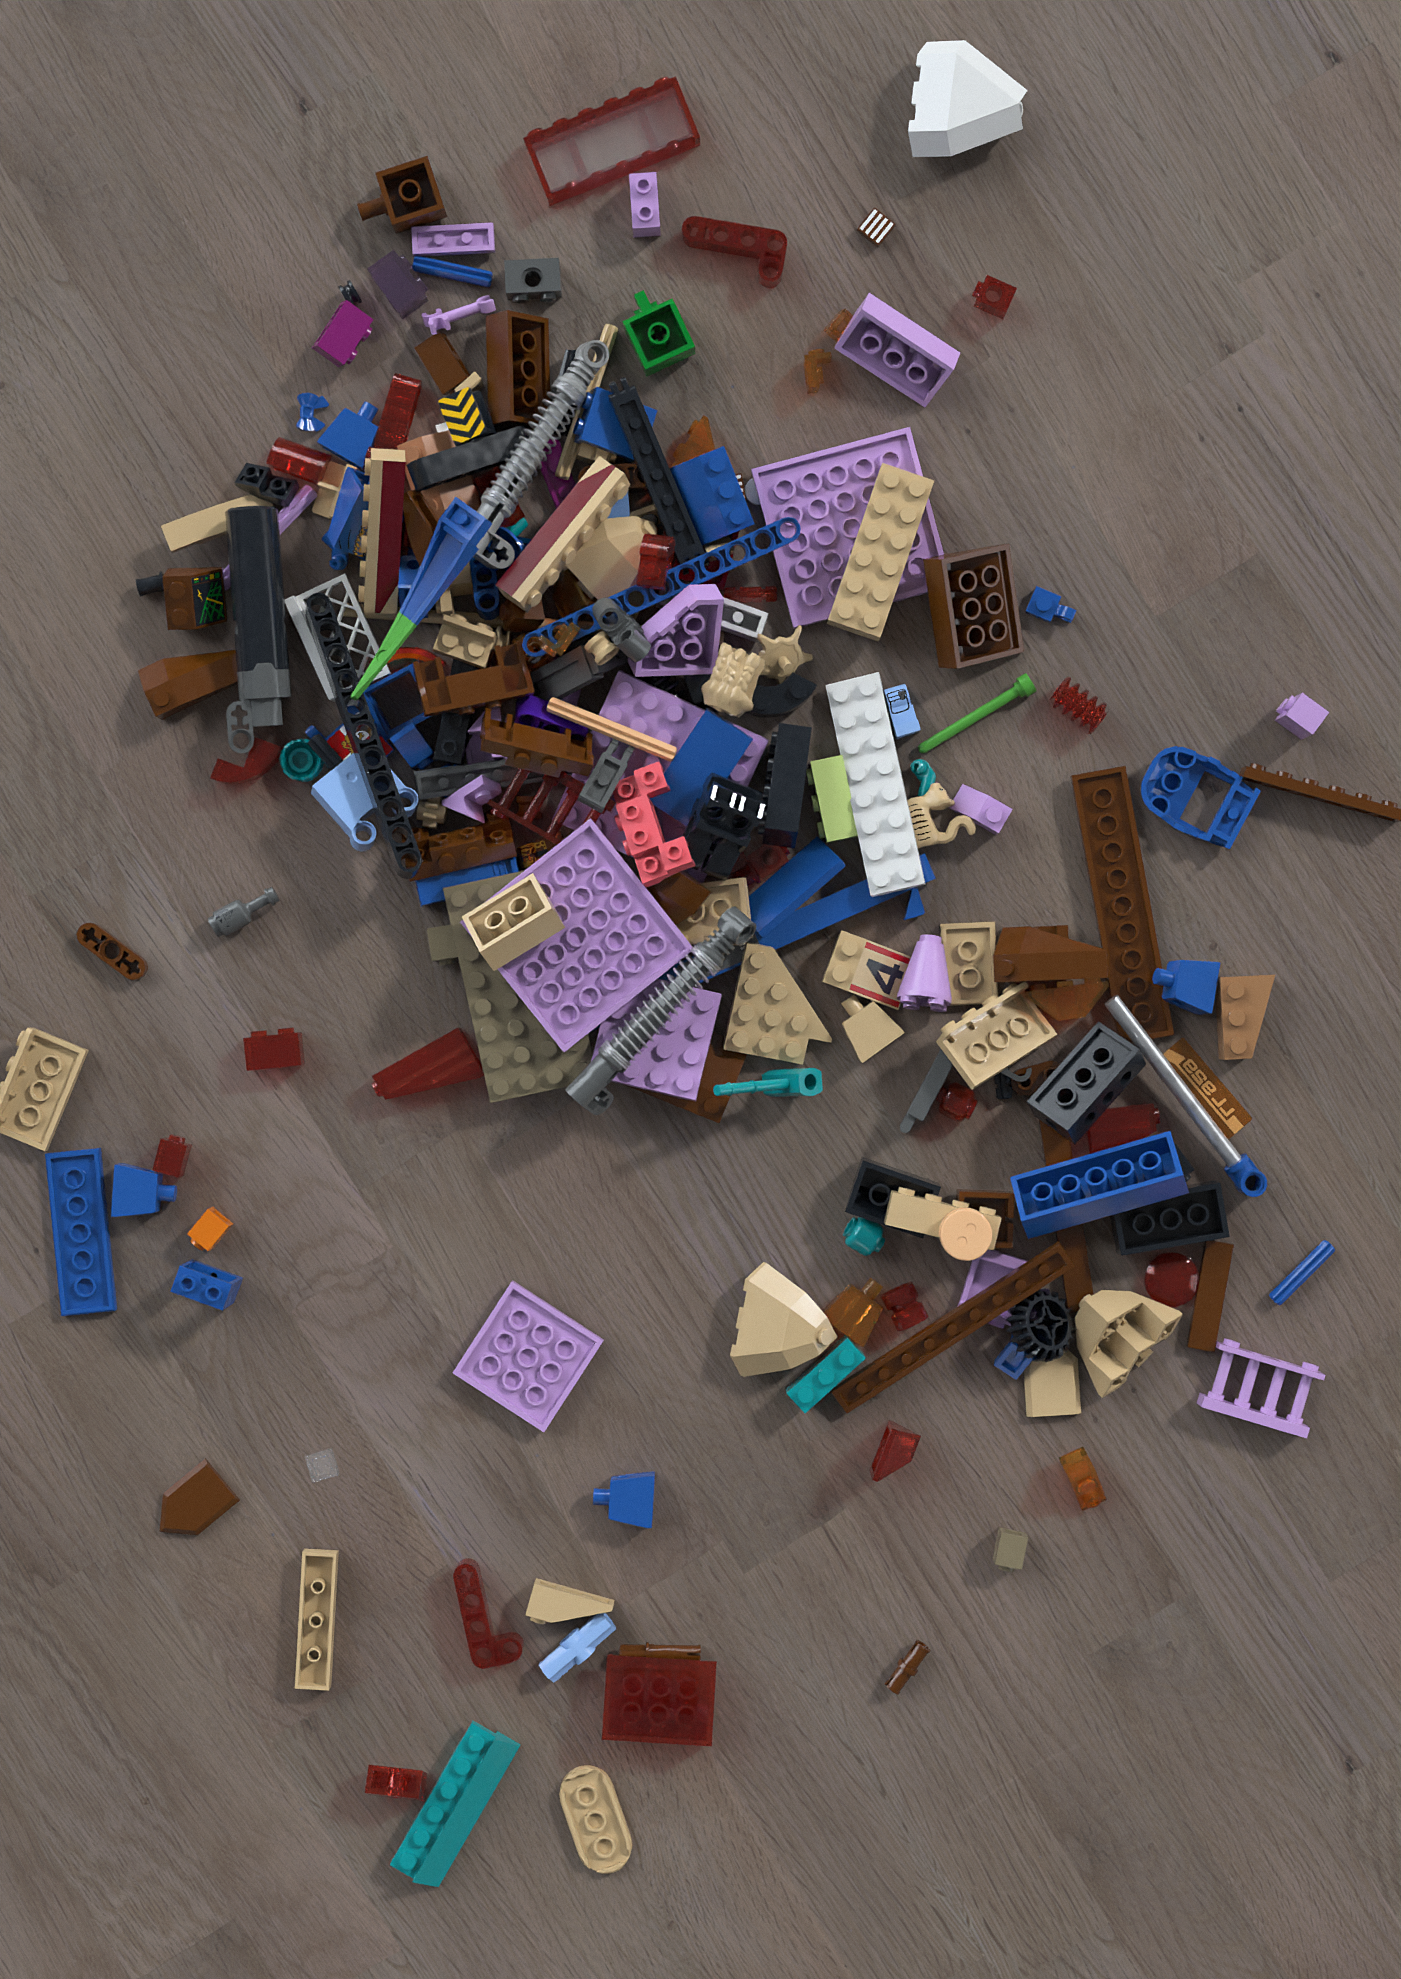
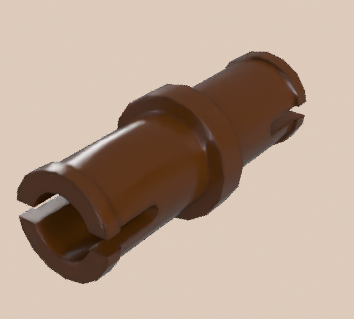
M916 1640L904 1659L900 1658L897 1662L898 1667L885 1682L886 1687L899 1695L910 1677L917 1674L918 1666L931 1651L929 1647L923 1642Z

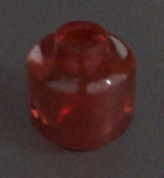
M957 1082L951 1083L948 1088L942 1086L936 1098V1101L940 1103L939 1113L956 1122H962L965 1118L969 1120L978 1103V1100L975 1099V1092Z

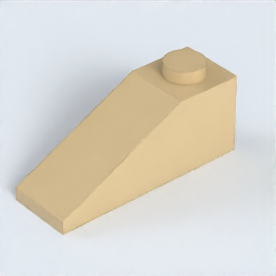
M536 1578L526 1616L531 1617L530 1620L535 1623L546 1624V1621L554 1623L611 1612L614 1600Z

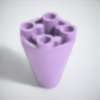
M920 935V940L916 943L897 993V999L903 1003V1008L919 1010L920 1006L930 1007L931 1011L946 1012L947 1006L951 1005L952 996L944 945L941 943V937Z

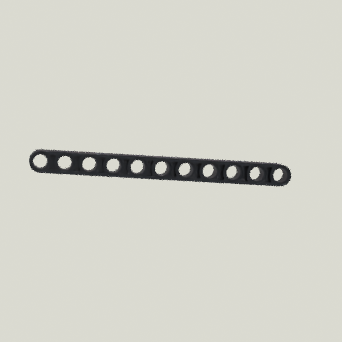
M314 593L307 599L305 609L309 628L394 869L401 878L411 879L417 875L421 867L422 858L364 693L356 701L351 698V694L358 685L359 679L331 600L323 593ZM321 605L325 611L316 613L311 607ZM329 630L334 636L332 638H324L320 632ZM338 655L343 659V662L335 664L330 661L329 657ZM341 680L349 681L352 687L343 689L338 685V682ZM357 706L360 708L361 713L353 715L348 712L347 707ZM358 731H365L370 735V738L360 740L356 733ZM373 756L378 759L379 764L376 766L368 765L365 758ZM384 782L388 786V790L378 791L375 789L374 783ZM386 807L394 808L397 815L395 817H387L383 813V809ZM394 833H402L406 837V841L397 843L393 840L392 835ZM409 858L414 861L415 867L407 869L402 866L401 860Z

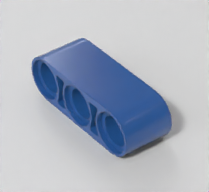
M491 541L489 542L488 546L486 547V549L489 551L488 553L494 552L493 550H490V549H489V547H490L491 544H492ZM472 557L470 567L476 610L482 619L493 620L499 616L501 606L499 589L496 586L498 582L497 570L486 567ZM484 574L492 577L486 583L478 581V578ZM491 600L495 604L490 609H484L481 607L482 603Z

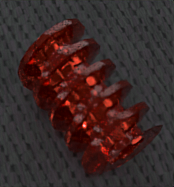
M1068 676L1060 683L1048 701L1055 699L1054 709L1063 705V716L1070 711L1073 712L1070 721L1074 722L1081 718L1080 728L1089 724L1088 734L1091 735L1108 712H1105L1107 703L1102 702L1096 706L1098 697L1095 695L1088 700L1089 690L1085 689L1078 693L1080 684L1076 683L1070 687L1071 677Z

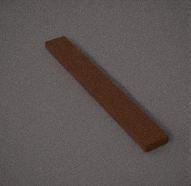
M1039 1120L1045 1166L1073 1159L1071 1142ZM1083 1223L1055 1231L1057 1242H1060L1075 1264V1267L1062 1274L1067 1307L1072 1308L1069 1313L1079 1311V1303L1086 1295H1094Z

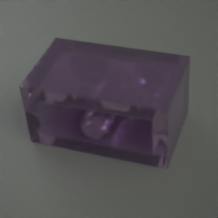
M392 250L367 268V270L403 320L428 302L425 294L428 288L419 276L414 279L409 272L412 266L403 254L398 256Z

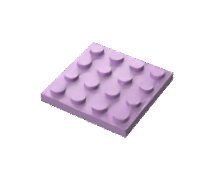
M656 979L601 1023L592 1060L598 1055V1049L606 1040L611 1041L613 1039L612 1033L617 1034L619 1032L618 1027L625 1026L624 1020H631L630 1013L636 1014L638 1012L637 1007L642 1008L644 1006L643 1000L648 1001L650 999L649 994H653L656 997L659 996L655 991V987L663 991L665 988L662 986L661 981L665 980ZM693 987L697 996L688 992L686 995L689 997L690 1002L685 1001L683 998L680 1000L684 1005V1009L676 1005L674 1009L678 1012V1015L669 1012L668 1014L671 1016L672 1022L667 1021L665 1023L666 1028L661 1027L658 1030L660 1035L655 1034L652 1037L654 1041L649 1040L646 1043L648 1048L642 1047L640 1050L642 1055L637 1053L634 1056L635 1061H629L631 1066L624 1073H618L611 1082L696 1102L722 994Z
M512 1280L458 1363L453 1374L542 1432H545L604 1339Z

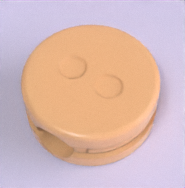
M962 1207L952 1210L943 1218L939 1227V1239L943 1248L950 1256L962 1261H971L981 1257L990 1247L992 1229L988 1220L979 1211Z

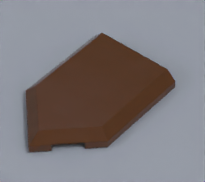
M206 1458L163 1493L159 1532L199 1535L240 1501Z

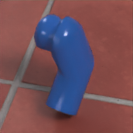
M327 531L321 540L332 549V556L329 561L330 567L334 570H343L349 562V553L344 555L334 550L327 536Z

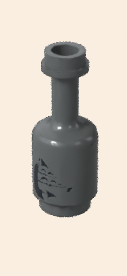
M265 888V894L248 903H243L238 899L214 911L213 916L209 917L208 921L218 937L222 935L227 936L248 925L251 922V913L269 903L273 906L276 905L275 903L279 902L280 899L274 888Z

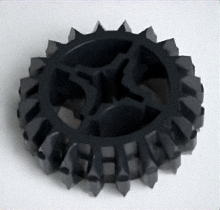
M1049 1288L1039 1289L1008 1309L1011 1316L1006 1321L1011 1324V1327L1007 1332L1013 1335L1010 1342L1017 1343L1016 1351H1024V1358H1032L1033 1362H1050L1053 1359L1061 1358L1063 1353L1070 1350L1069 1344L1075 1341L1071 1335L1077 1330L1072 1327V1322L1075 1318L1069 1315L1072 1308H1066L1064 1306L1066 1299H1058V1292H1050Z

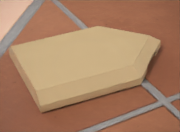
M1070 1351L1063 1353L1061 1358L1053 1359L1050 1362H1033L1032 1360L1023 1371L1026 1416L1041 1417L1081 1413L1078 1358Z

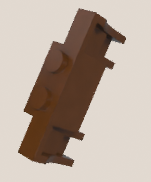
M516 641L515 644L502 647L500 645L494 646L493 651L497 664L495 667L446 677L444 676L440 657L419 663V661L413 662V671L425 717L448 712H458L459 716H465L475 713L476 708L485 707L494 710L501 708L502 703H505L507 700L533 695V683L528 670L522 641Z
M485 709L481 722L480 739L482 741L480 751L506 757L505 765L544 775L559 778L563 770L589 777L594 760V755L592 754V733H587L585 740L580 741L571 738V729L569 728L565 729L564 734L518 723H514L512 727V714L507 713L505 721L502 722L490 719L491 709Z
M493 808L483 813L485 823L431 836L428 827L411 828L421 854L422 863L417 875L409 879V881L412 882L516 857L517 852L508 808ZM402 834L403 843L406 841V837ZM405 859L407 869L415 867L413 860Z

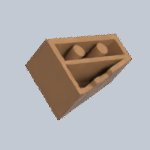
M1275 975L1218 977L1215 997L1219 1059H1252Z

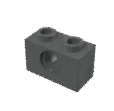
M559 258L504 261L505 287L508 300H512L513 303L522 304L529 302V299L553 302L556 301V298L562 297ZM530 277L540 278V284L536 287H529L526 284Z

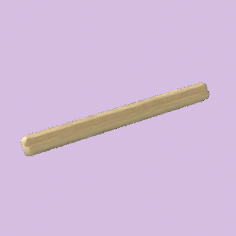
M605 324L599 341L604 342L608 347L610 357L618 328L611 324ZM596 352L592 362L596 361ZM607 363L594 375L595 377L590 385L587 386L586 392L600 387ZM581 406L575 412L555 472L556 477L568 480L579 447V444L574 442L576 434H573V429L577 419L582 417L584 408H581Z

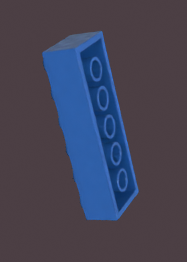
M1171 1131L1010 1177L1020 1219L1028 1239L1189 1193Z

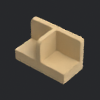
M332 461L328 463L322 482L318 481L317 484L320 489L312 508L314 514L332 520L347 467L359 470L357 467L349 464L343 466Z

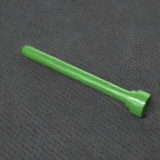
M1026 673L1016 678L1017 682L1013 683L1014 687L920 743L918 746L919 752L926 753L1018 696L1022 698L1023 696L1029 697L1037 690Z

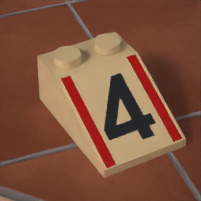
M841 930L821 982L898 1010L901 1002L897 999V993L911 957Z

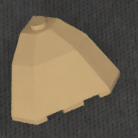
M636 516L607 518L601 521L595 528L591 539L583 543L577 551L574 560L566 564L563 570L570 569L579 579L576 584L590 599L595 596L597 600L608 598L656 576L660 541L655 523ZM634 591L629 594L628 602L634 607H639L643 604L644 597L642 593ZM607 612L605 615L609 617L613 612ZM638 613L631 615V617L636 620Z
M763 1262L745 1279L743 1291H746L744 1307L739 1308L736 1328L739 1329L736 1345L732 1344L730 1353L741 1376L746 1377L792 1369L819 1356L837 1338L828 1317L808 1294L769 1264Z
M1101 1290L1092 1296L1090 1294L1086 1295L1080 1301V1309L1075 1317L1077 1348L1098 1394L1103 1398L1118 1389L1127 1380L1126 1378L1133 1365L1135 1364L1140 1367L1153 1353L1150 1348L1170 1336L1183 1314L1179 1310L1131 1291Z

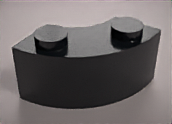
M794 672L786 681L777 686L765 687L757 684L752 697L753 709L745 713L766 718L786 715L801 707L812 696L817 685Z

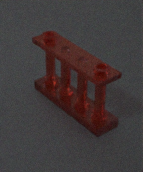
M519 768L500 802L497 804L489 799L487 804L493 807L490 812L502 820H505L508 816L558 845L561 841L555 837L576 803L585 784L561 771L559 778L544 775L542 777L543 783L521 818L509 811L508 808L529 772H533ZM560 783L568 788L565 792L568 795L545 832L531 823L552 787H556ZM609 799L602 813L591 808L582 825L590 818L596 823L601 814L604 815L605 811L612 814L616 807L615 805H617L616 802Z

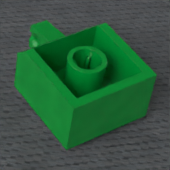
M644 290L634 294V299L639 309L633 311L635 316L622 321L646 377L696 354L693 340L673 299H669L659 305L656 301L650 304ZM660 333V336L664 334V340L658 341L656 339L655 341L654 334Z

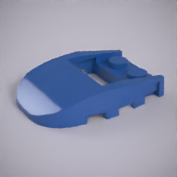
M1177 746L1166 748L1156 755L1141 783L1143 802L1151 812L1188 836L1230 849L1261 791L1258 788H1250L1242 782L1243 778L1223 766L1219 760L1211 756L1200 755L1194 750ZM1204 772L1231 785L1207 832L1180 819Z

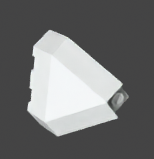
M965 40L926 42L917 54L916 66L921 67L919 82H914L912 105L915 106L916 113L915 120H909L908 128L913 157L953 156L1023 129L1021 119L1023 105L1021 100L1028 90Z

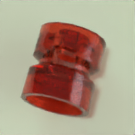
M912 1281L901 1284L881 1295L887 1311L893 1312L891 1319L897 1332L913 1327L929 1317L923 1303L917 1302L919 1295Z

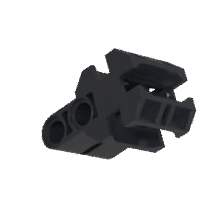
M711 773L706 778L703 784V793L700 799L696 798L689 823L682 835L688 841V848L696 865L691 867L692 869L698 870L702 865L701 872L723 881L729 877L740 852H743L751 841L750 833L753 827H757L762 818L765 807L764 801L761 800L763 797L762 792L715 773ZM716 806L720 807L718 810L709 809ZM737 814L743 816L741 818H733Z

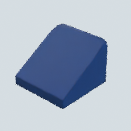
M916 888L910 890L903 920L925 913L919 891Z

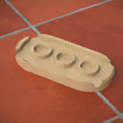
M590 1765L576 1767L564 1777L559 1794L561 1806L581 1861L589 1869L591 1868L602 1874L614 1873L626 1864L632 1850L631 1834L615 1788L608 1774L602 1769Z

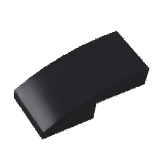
M250 463L245 464L234 482L238 488L255 497L285 507H289L300 488L297 480L275 476L272 474L270 467Z

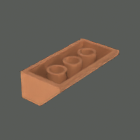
M449 430L421 436L397 446L398 450H405V472L411 490H415V486L406 465L419 458L456 447ZM472 475L421 491L438 519L455 497L475 511L481 505Z

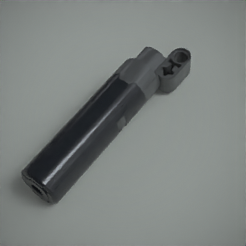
M243 506L230 508L225 512L233 621H236L234 637L239 701L230 704L226 710L228 744L236 753H246L251 750L254 743L253 727L283 725L281 698L292 697L286 625L284 624L286 612L278 509L274 506ZM236 706H241V710L246 711V716L242 717V725L248 724V730L237 729L232 731L231 725L237 726V718L231 716V711H235ZM238 733H243L248 737L249 743L244 749H238L233 744V738Z

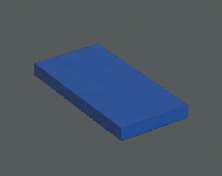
M707 708L664 773L671 791L650 798L653 805L687 827L696 798L700 799L703 793V784L706 778L711 773L728 778L753 738Z
M819 837L813 839L748 896L751 920L756 924V931L762 938L766 937L846 866Z

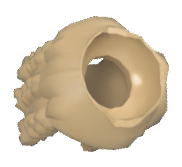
M722 643L710 679L701 688L704 704L713 707L719 712H725L730 716L738 718L745 712L751 711L754 706L752 702L753 693L758 677L765 668V660L753 652L748 655L742 648L736 650L731 645Z

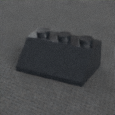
M861 1157L845 1212L923 1239L925 1235L923 1233L885 1225L884 1219L891 1190L898 1191L899 1187L914 1190V1196L925 1198L926 1193L938 1196L941 1186L938 1182Z

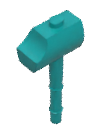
M816 1068L772 1069L762 1074V1080L760 1081L750 1080L749 1082L719 1084L714 1086L713 1092L716 1096H731L732 1094L742 1093L753 1094L762 1091L763 1094L770 1097L814 1096L823 1091L822 1071Z

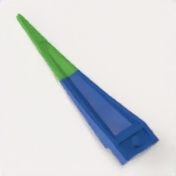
M455 497L439 518L424 559L403 605L375 657L351 694V698L355 701L362 695L479 550L476 547L491 527L492 523L459 498Z

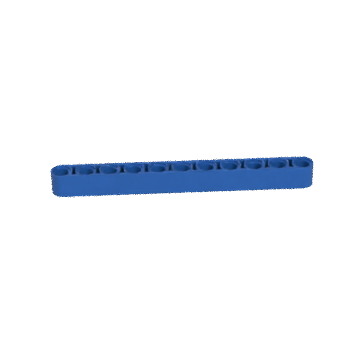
M792 517L782 518L608 598L612 599L626 614L631 616L679 594L688 585L702 584L792 543L800 535V524ZM783 523L793 525L795 529L793 537L785 538L782 536L780 527ZM763 534L769 538L770 544L767 549L757 548L755 545V537L757 535ZM740 546L744 550V558L740 561H734L729 554L731 547ZM709 557L716 558L719 562V569L713 573L708 572L704 567L705 559ZM682 569L692 570L694 573L693 582L684 584L680 581L679 572ZM658 580L666 581L669 585L668 593L665 595L656 594L653 589L654 583ZM634 591L642 593L644 597V602L639 607H634L628 602L629 594ZM594 604L527 634L523 639V650L531 657H541L600 630L601 627L592 611ZM583 614H589L594 620L593 626L588 630L581 629L577 623L578 618ZM561 625L567 628L568 637L564 641H557L553 638L552 632L556 626ZM532 637H539L543 641V648L537 653L529 651L527 643Z

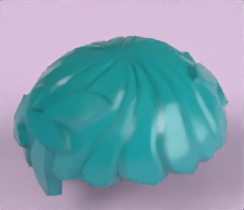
M308 739L292 740L283 747L280 753L279 761L281 767L290 779L308 782L316 778L323 768V761L309 747Z

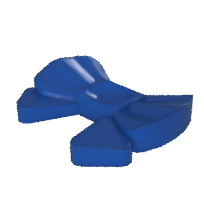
M313 393L299 394L297 400L301 405L300 419L296 423V428L302 431L315 432L324 428L325 424L313 416L314 409L329 406L327 400L323 396L318 397Z

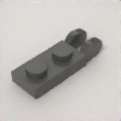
M616 739L611 741L606 752L603 751L577 801L600 813L603 812L617 787L635 749L629 745L625 749L621 760L613 757V752L619 746V741Z

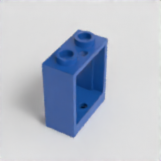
M412 664L367 687L363 692L370 713L375 720L374 724L378 736H383L385 740L391 738L411 723L416 725L431 717H425L423 712L391 729L372 694L374 691L408 673H411L415 680Z
M191 1259L179 1266L170 1292L223 1311L235 1302L243 1277ZM213 1272L217 1274L216 1278L211 1276Z

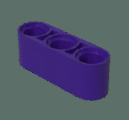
M532 695L516 700L514 723L564 734L565 729L569 728L571 729V738L584 741L587 733H589V728L548 712V701Z

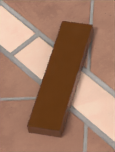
M1214 1240L1205 1241L1186 1344L1189 1348L1215 1352L1234 1244Z

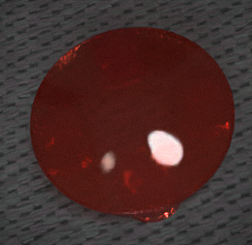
M1174 1252L1159 1254L1146 1269L1145 1289L1156 1302L1169 1307L1181 1306L1189 1302L1198 1290V1270L1195 1264L1182 1254Z

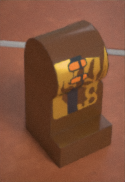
M562 832L552 833L535 840V842L516 848L521 870L529 868L563 841Z

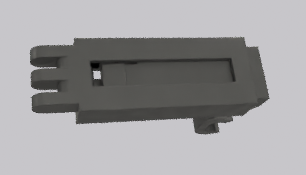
M585 645L579 646L530 673L534 688L532 696L548 702L552 697L561 700L604 677L602 673L621 665L629 664L628 657L619 650L612 659L599 666L595 662V656L585 650Z
M942 1049L938 1052L900 1124V1130L903 1133H908L911 1130L916 1119L924 1120L953 1066ZM1008 1068L1000 1073L1015 1081L1023 1082L1030 1077L1032 1069H1026V1073L1023 1076L1010 1072Z

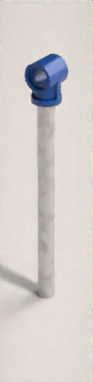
M1116 995L1105 1003L1107 1009L1136 1047L1140 1049L1149 1064L1227 1164L1224 1167V1171L1234 1182L1236 1189L1250 1197L1262 1195L1267 1188L1265 1175L1257 1169L1246 1153L1240 1155L1120 997ZM1254 1175L1256 1183L1252 1188L1247 1189L1245 1181L1249 1176Z

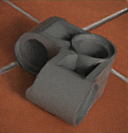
M601 598L596 601L592 611L601 629L609 635L614 644L631 661H641L651 648V644L644 635V630L612 599ZM613 612L611 616L603 618L605 613Z

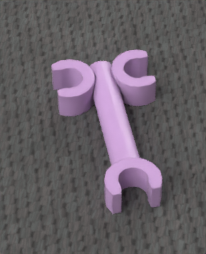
M489 295L478 298L475 303L442 313L440 308L435 309L436 313L431 315L423 313L422 318L425 327H429L431 334L435 335L438 329L446 328V330H450L451 322L477 313H490L495 311L496 308L494 300L490 299Z

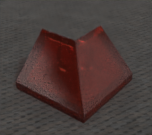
M889 1420L869 1470L872 1480L878 1482L910 1463L921 1436Z

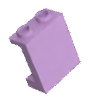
M988 1249L981 1257L972 1260L958 1306L1026 1263L1027 1260ZM1007 1310L988 1322V1324L999 1328H1004L1005 1324L1011 1326L1006 1321L1011 1314Z

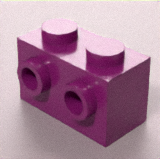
M345 300L340 303L312 346V349L337 367H341L345 363L349 365L358 353L355 347L359 341L364 342L370 335L372 328L369 326L374 319Z

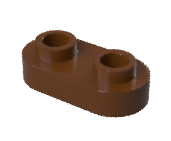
M1045 1061L1014 1071V1074L1018 1076H1023L1026 1073V1069H1032L1029 1077L1030 1083L1027 1087H1022L1020 1082L1010 1078V1085L1017 1094H1034L1047 1080V1071L1050 1069L1055 1071L1060 1064L1055 1061Z

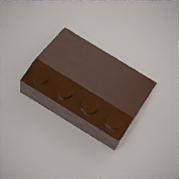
M1009 543L923 559L939 668L959 669L1024 652Z
M713 1032L696 1102L632 1086L628 1087L720 1123L730 1096H716L713 1088L715 1085L728 1082L736 1083L747 1054L724 1050L722 1046L725 1036Z

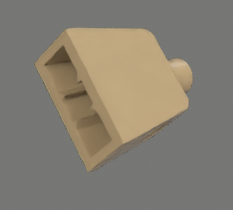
M854 994L841 1003L850 1015L841 1024L861 1063L904 1034V1031L874 1001L863 1007Z

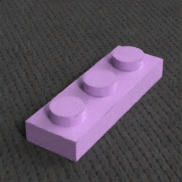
M493 223L411 227L414 257L417 255L423 257L495 253Z

